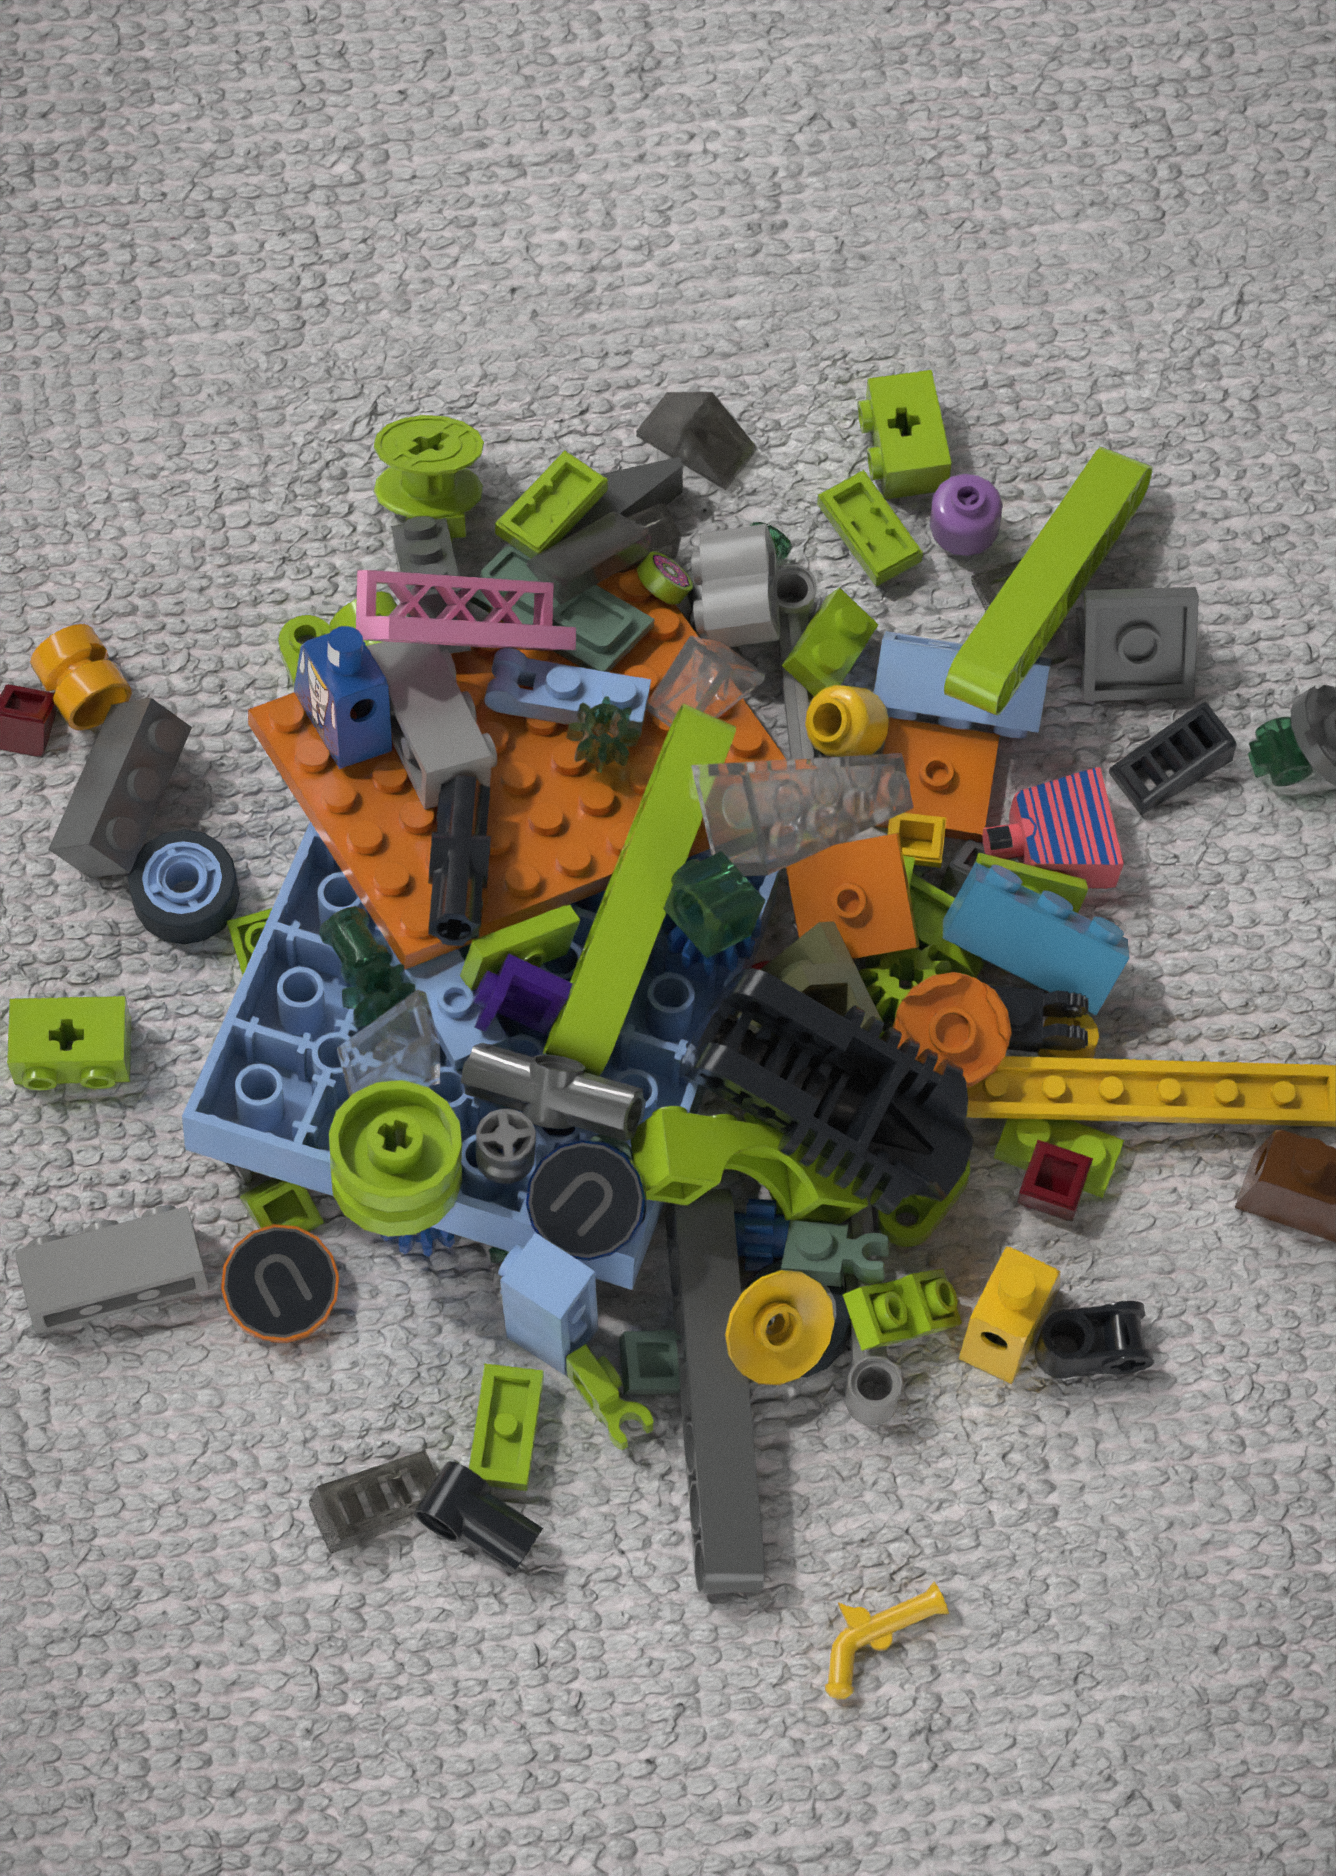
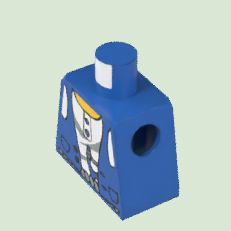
M341 626L333 629L328 634L304 642L300 647L294 693L339 769L391 752L389 686L385 675L363 641L362 634L353 627ZM352 708H354V710L357 713V719H353L350 717V711Z

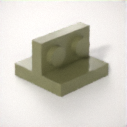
M834 921L819 922L760 969L777 977L842 1017L845 1016L852 1006L857 1005L865 1010L861 1028L871 1016L881 1020ZM740 1012L736 1017L739 1018L742 1013ZM752 1020L750 1023L758 1028L761 1027V1025L755 1022L754 1020ZM772 1033L773 1036H775V1037L781 1039L780 1037H778L777 1035H775L774 1033Z

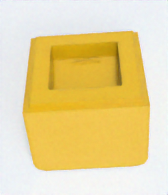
M890 811L887 835L899 833L903 856L914 857V865L941 868L947 818Z

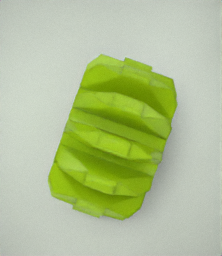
M935 943L925 947L922 951L912 948L865 957L867 968L861 969L858 972L883 1023L888 1019L895 1021L898 1006L914 986L932 975L951 973L952 967L949 961H936L938 948L935 946ZM906 980L912 982L911 989L899 988V981Z

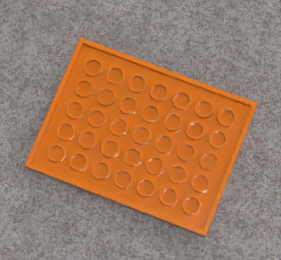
M639 565L592 583L655 619L654 627L610 671V673L651 679L650 694L640 737L493 711L485 704L484 698L488 683L495 679V676L492 674L494 656L498 650L503 648L470 647V651L451 653L456 670V683L461 692L468 691L471 695L476 709V724L481 734L488 733L491 736L497 753V766L491 768L487 836H491L488 883L487 888L482 890L483 908L479 937L564 905H570L606 890L667 733L683 703L736 726L732 744L688 857L810 809L812 799L810 791L676 604H669L660 600L642 584L637 572ZM516 649L524 653L529 659L579 667L554 651ZM518 685L520 688L533 690V687ZM295 693L248 709V725L403 968L406 970L471 944L474 939L467 941L463 946L445 945L436 936L428 934L432 884H428L432 832H437L438 806L424 810L393 742L391 752L339 769ZM352 708L350 711V717L353 719H357V713L354 710V708Z

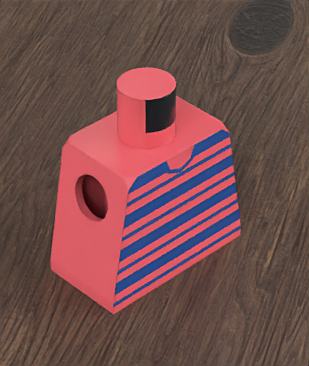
M1100 767L1091 768L1019 791L1014 795L1010 808V824L983 829L985 854L1003 859L1018 858L1019 863L1086 879L1088 888H1115L1124 865Z

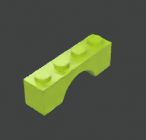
M666 1106L655 1110L651 1117L638 1125L635 1137L630 1139L633 1167L639 1182L642 1199L689 1205L720 1183L724 1169H733L746 1173L759 1181L773 1195L786 1220L841 1224L868 1206L867 1197L861 1200L852 1195V1187L856 1177L848 1187L842 1189L833 1183L838 1165L827 1178H823L815 1173L816 1163L820 1155L809 1167L801 1165L797 1162L796 1158L802 1144L790 1156L784 1155L778 1151L783 1133L766 1123L755 1124L737 1121V1118L730 1114L712 1116L688 1113L684 1107Z

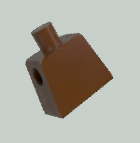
M1275 1130L1253 1153L1235 1208L1336 1243V1148L1328 1146L1316 1138H1305L1285 1130Z

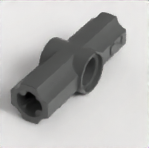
M479 1043L473 1046L471 1054L463 1066L461 1083L464 1085L466 1095L523 1111L522 1113L533 1124L547 1128L567 1129L575 1126L618 1140L628 1141L635 1137L637 1127L643 1120L646 1106L643 1089L584 1072L585 1067L583 1064L562 1056L538 1055L530 1057L491 1044Z

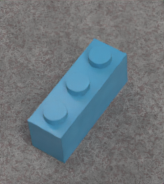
M975 862L943 919V939L1048 992L1058 990L1086 995L1089 1001L1088 1012L1097 1015L1130 958L1128 939L1123 937L1124 932L1122 929L1102 917L1095 916L1091 921L1072 911L1073 906L1058 894L1043 891L1040 895L1022 886V880L1015 873L1002 866L992 865L989 869Z

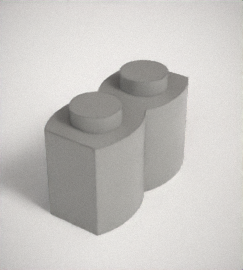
M761 524L701 533L700 551L692 552L691 555L696 585H702V600H696L693 604L694 620L698 633H706L713 649L779 640L780 617L777 597V561L775 544L767 525Z

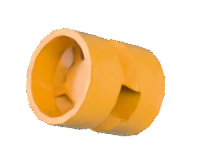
M87 624L71 625L53 633L40 643L30 659L31 667L46 691L56 690L53 696L54 703L69 727L75 730H87L103 724L112 704L129 702L132 695L131 686L116 663L108 660L109 656L105 646L93 628Z

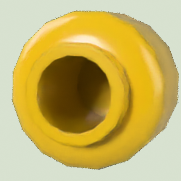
M833 685L822 689L812 698L806 711L805 727L808 739L816 750L828 757L860 760L871 756L882 746L888 734L889 717L886 706L878 695L866 688Z

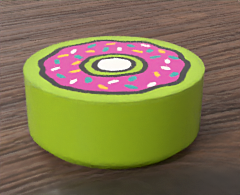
M650 552L637 568L638 577L642 584L653 595L666 603H681L693 588V583L688 574L676 562L659 552Z

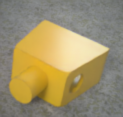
M1006 1246L971 1314L959 1359L1013 1384L1060 1290L1061 1272L1044 1262ZM986 1332L997 1334L1006 1341L1007 1346L991 1342L984 1334Z

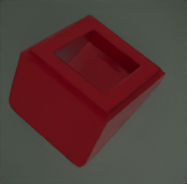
M10 684L5 685L0 694V750L37 757L43 755L58 709L53 699L54 692Z
M1037 1140L1019 1191L1018 1204L1072 1222L1093 1158Z

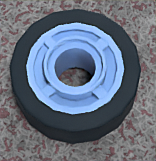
M182 829L162 833L146 843L139 851L128 878L135 914L147 931L163 941L184 945L206 941L226 927L227 921L231 920L236 913L240 892L233 859L221 842L203 832ZM182 881H192L197 884L194 889L185 893L171 890Z

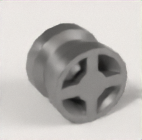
M499 1109L490 1112L481 1119L476 1131V1163L480 1172L487 1179L497 1183L510 1184L522 1180L533 1168L535 1162L536 1131L532 1121L525 1114L514 1109ZM499 1148H500V1149H503L504 1155H503L502 1153L498 1152L497 1150H498Z

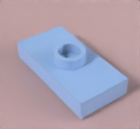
M458 949L406 970L403 968V979L454 1071L463 1068L473 1046L479 1043L491 1044L503 1049L508 1048V1037L496 1016H494L485 1032L474 1028L481 1006L472 1003L477 989L471 991L460 977L465 961Z

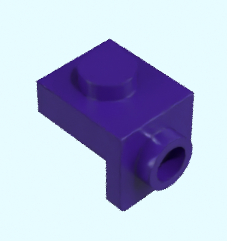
M508 954L497 974L486 971L476 990L472 1003L481 1006L474 1028L485 1032L495 1014L499 1013L546 1035L567 1001L573 983Z

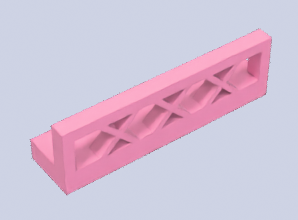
M357 570L356 629L362 634L363 641L513 648L539 651L576 650V627L552 626L554 583ZM377 583L387 584L400 601L399 605L389 616H376ZM405 585H411L415 587L411 591H409ZM431 587L437 590L447 604L436 619L429 618L418 603ZM452 588L461 589V591L456 594ZM478 590H481L493 606V610L482 622L476 621L465 606ZM498 591L508 593L504 597H502ZM524 593L534 594L533 625L522 624L511 609Z

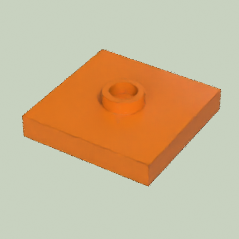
M889 717L888 734L885 738L871 826L888 828L890 811L946 817L945 837L967 841L970 839L983 843V829L986 826L1000 735Z
M899 833L784 854L799 938L819 922L834 921L852 959L920 947Z

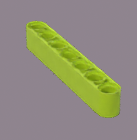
M1099 447L956 654L945 680V695L994 715L1001 714L1141 505L1151 481L1153 471L1151 465L1104 447Z
M684 703L679 708L667 733L570 982L573 984L569 996L554 1020L543 1055L562 1056L576 1060L584 1065V1072L600 1076L619 1036L736 732V726Z

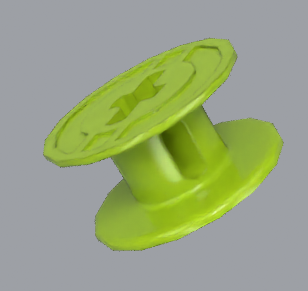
M412 416L387 424L376 434L374 449L379 459L390 466L376 478L374 494L378 502L391 512L409 518L427 516L438 519L455 516L471 510L481 500L483 485L477 474L467 467L471 466L481 457L484 446L482 437L476 429L467 423L446 416Z

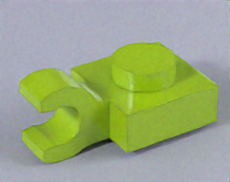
M586 1344L566 1356L567 1377L598 1421H603L608 1429L609 1438L615 1447L622 1451L628 1447V1439L620 1429L621 1424L627 1420L638 1421L647 1434L654 1430L653 1417L644 1405L638 1402L623 1401L619 1397L618 1388L622 1386V1381L613 1365L605 1356H601L596 1360Z

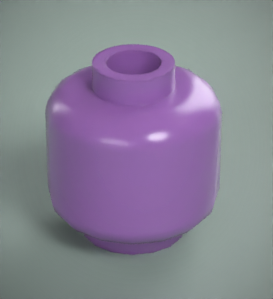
M971 474L952 476L941 483L933 495L929 526L934 540L942 549L954 555L962 556L979 554L992 546L999 535L1003 508L999 491L990 481Z

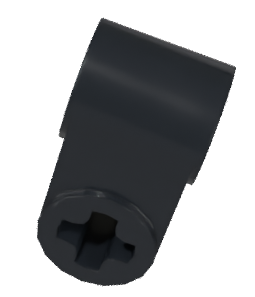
M1119 1301L1097 1307L1063 1309L1054 1312L1046 1319L1035 1346V1358L1038 1366L1046 1374L1062 1379L1105 1373L1112 1375L1129 1374L1151 1367L1154 1364L1152 1351L1145 1348L1141 1319L1146 1316L1144 1304L1138 1301ZM1057 1335L1068 1336L1077 1343L1079 1350L1073 1353H1063L1053 1346L1051 1338Z

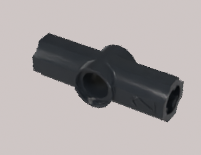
M456 775L452 781L441 784L438 797L437 832H432L428 884H432L428 934L436 936L445 945L463 946L467 941L479 938V928H481L482 890L487 888L491 844V836H487L490 787L483 785L478 781L477 777Z

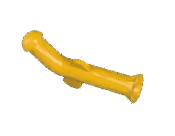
M933 1582L926 1592L873 1616H870L869 1611L863 1607L853 1608L838 1602V1607L848 1627L840 1632L832 1644L828 1683L824 1686L826 1693L838 1700L846 1699L853 1694L855 1689L852 1686L855 1652L859 1648L870 1644L875 1650H886L892 1644V1633L934 1614L949 1615L946 1602L937 1584Z

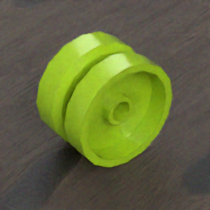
M398 1080L376 1082L354 1092L336 1111L329 1130L332 1193L343 1214L362 1229L388 1237L415 1235L438 1224L454 1207L462 1185L460 1122L449 1103L426 1086Z

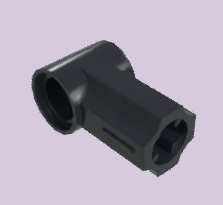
M453 1461L446 1462L414 1510L416 1518L433 1533L452 1542L463 1541L511 1574L515 1573L543 1530L541 1526L492 1495L490 1486L482 1477L464 1465Z

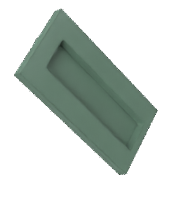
M510 545L503 548L481 571V578L554 583L552 626L576 627V650L552 651L581 668L610 672L654 627V618L548 556H545L538 564ZM478 590L469 600L488 613L493 610V606L481 590ZM498 591L502 597H504L508 593ZM524 593L511 607L522 624L533 625L534 594Z

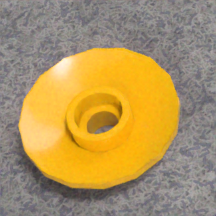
M780 1270L760 1277L742 1292L730 1311L725 1332L728 1356L742 1375L758 1384L781 1385L800 1378L818 1363L830 1344L835 1322L832 1300L822 1284L803 1272ZM776 1315L773 1324L767 1327L768 1322Z

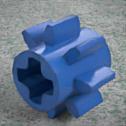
M749 1199L746 1213L734 1212L738 1257H745V1271L759 1272L763 1267L775 1263V1258H783L790 1220H786L784 1214H776V1200Z

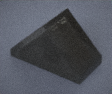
M667 392L636 430L638 438L671 458L680 457L684 466L725 491L756 453L754 442L713 392Z

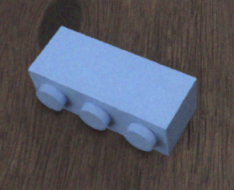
M885 632L882 639L874 694L878 695L886 706L888 717L915 720L917 713L939 716L938 724L957 729H971L972 722L994 725L993 732L995 734L1010 738H1026L1027 731L1039 733L1051 658L1039 656L1000 715H994L944 694V685L949 668L963 644Z
M534 1233L525 1247L517 1244L511 1249L498 1272V1275L502 1277L500 1283L506 1335L508 1339L563 1375H566V1356L583 1345H587L599 1329L595 1271L542 1236Z

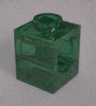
M720 851L702 861L692 859L683 864L674 873L671 879L673 885L663 909L706 958H709L751 936L766 900L729 858Z

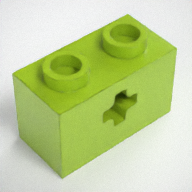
M932 369L867 378L866 400L858 401L857 409L861 432H871L873 447L867 448V461L871 480L881 481L885 500L935 493L940 484L950 478L952 463Z
M126 996L9 999L7 1064L14 1084H22L25 1088L31 1090H50L55 1088L57 1084L80 1083L82 1086L91 1089H106L114 1086L115 1082H130L132 1018ZM73 1041L72 1050L65 1051L68 1047V1042Z

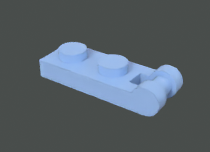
M503 648L496 652L492 664V674L495 676V679L488 683L484 698L485 704L493 711L614 733L641 736L650 694L651 679L529 659L524 653L513 648ZM518 685L533 687V690L523 689Z

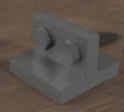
M1196 587L1084 590L1083 607L1076 608V631L1082 650L1081 695L1083 701L1194 698L1199 595Z

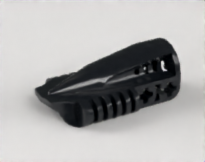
M747 968L738 973L725 986L702 1020L683 1057L679 1069V1077L689 1083L697 1082L782 1132L783 1136L780 1140L778 1151L784 1155L790 1156L802 1144L796 1158L797 1162L801 1165L809 1167L820 1155L816 1163L815 1173L823 1178H827L838 1165L833 1183L845 1189L856 1177L852 1187V1195L862 1200L874 1189L870 1205L887 1215L895 1210L903 1198L913 1194L940 1202L943 1201L965 1172L974 1142L971 1133L965 1125L968 1109V1092L966 1080L963 1076V1068L948 1059H944L934 1070L938 1060V1053L927 1048L916 1059L920 1043L911 1037L907 1038L897 1049L902 1036L901 1031L894 1027H889L879 1038L884 1023L875 1016H871L861 1028L865 1010L857 1005L852 1006L845 1016L842 1017L765 971ZM732 1007L742 1013L739 1018L730 1014ZM752 1020H754L755 1022L760 1024L761 1027L758 1028L750 1023ZM772 1033H774L775 1035H777V1036L780 1037L781 1039H779V1038L773 1036Z

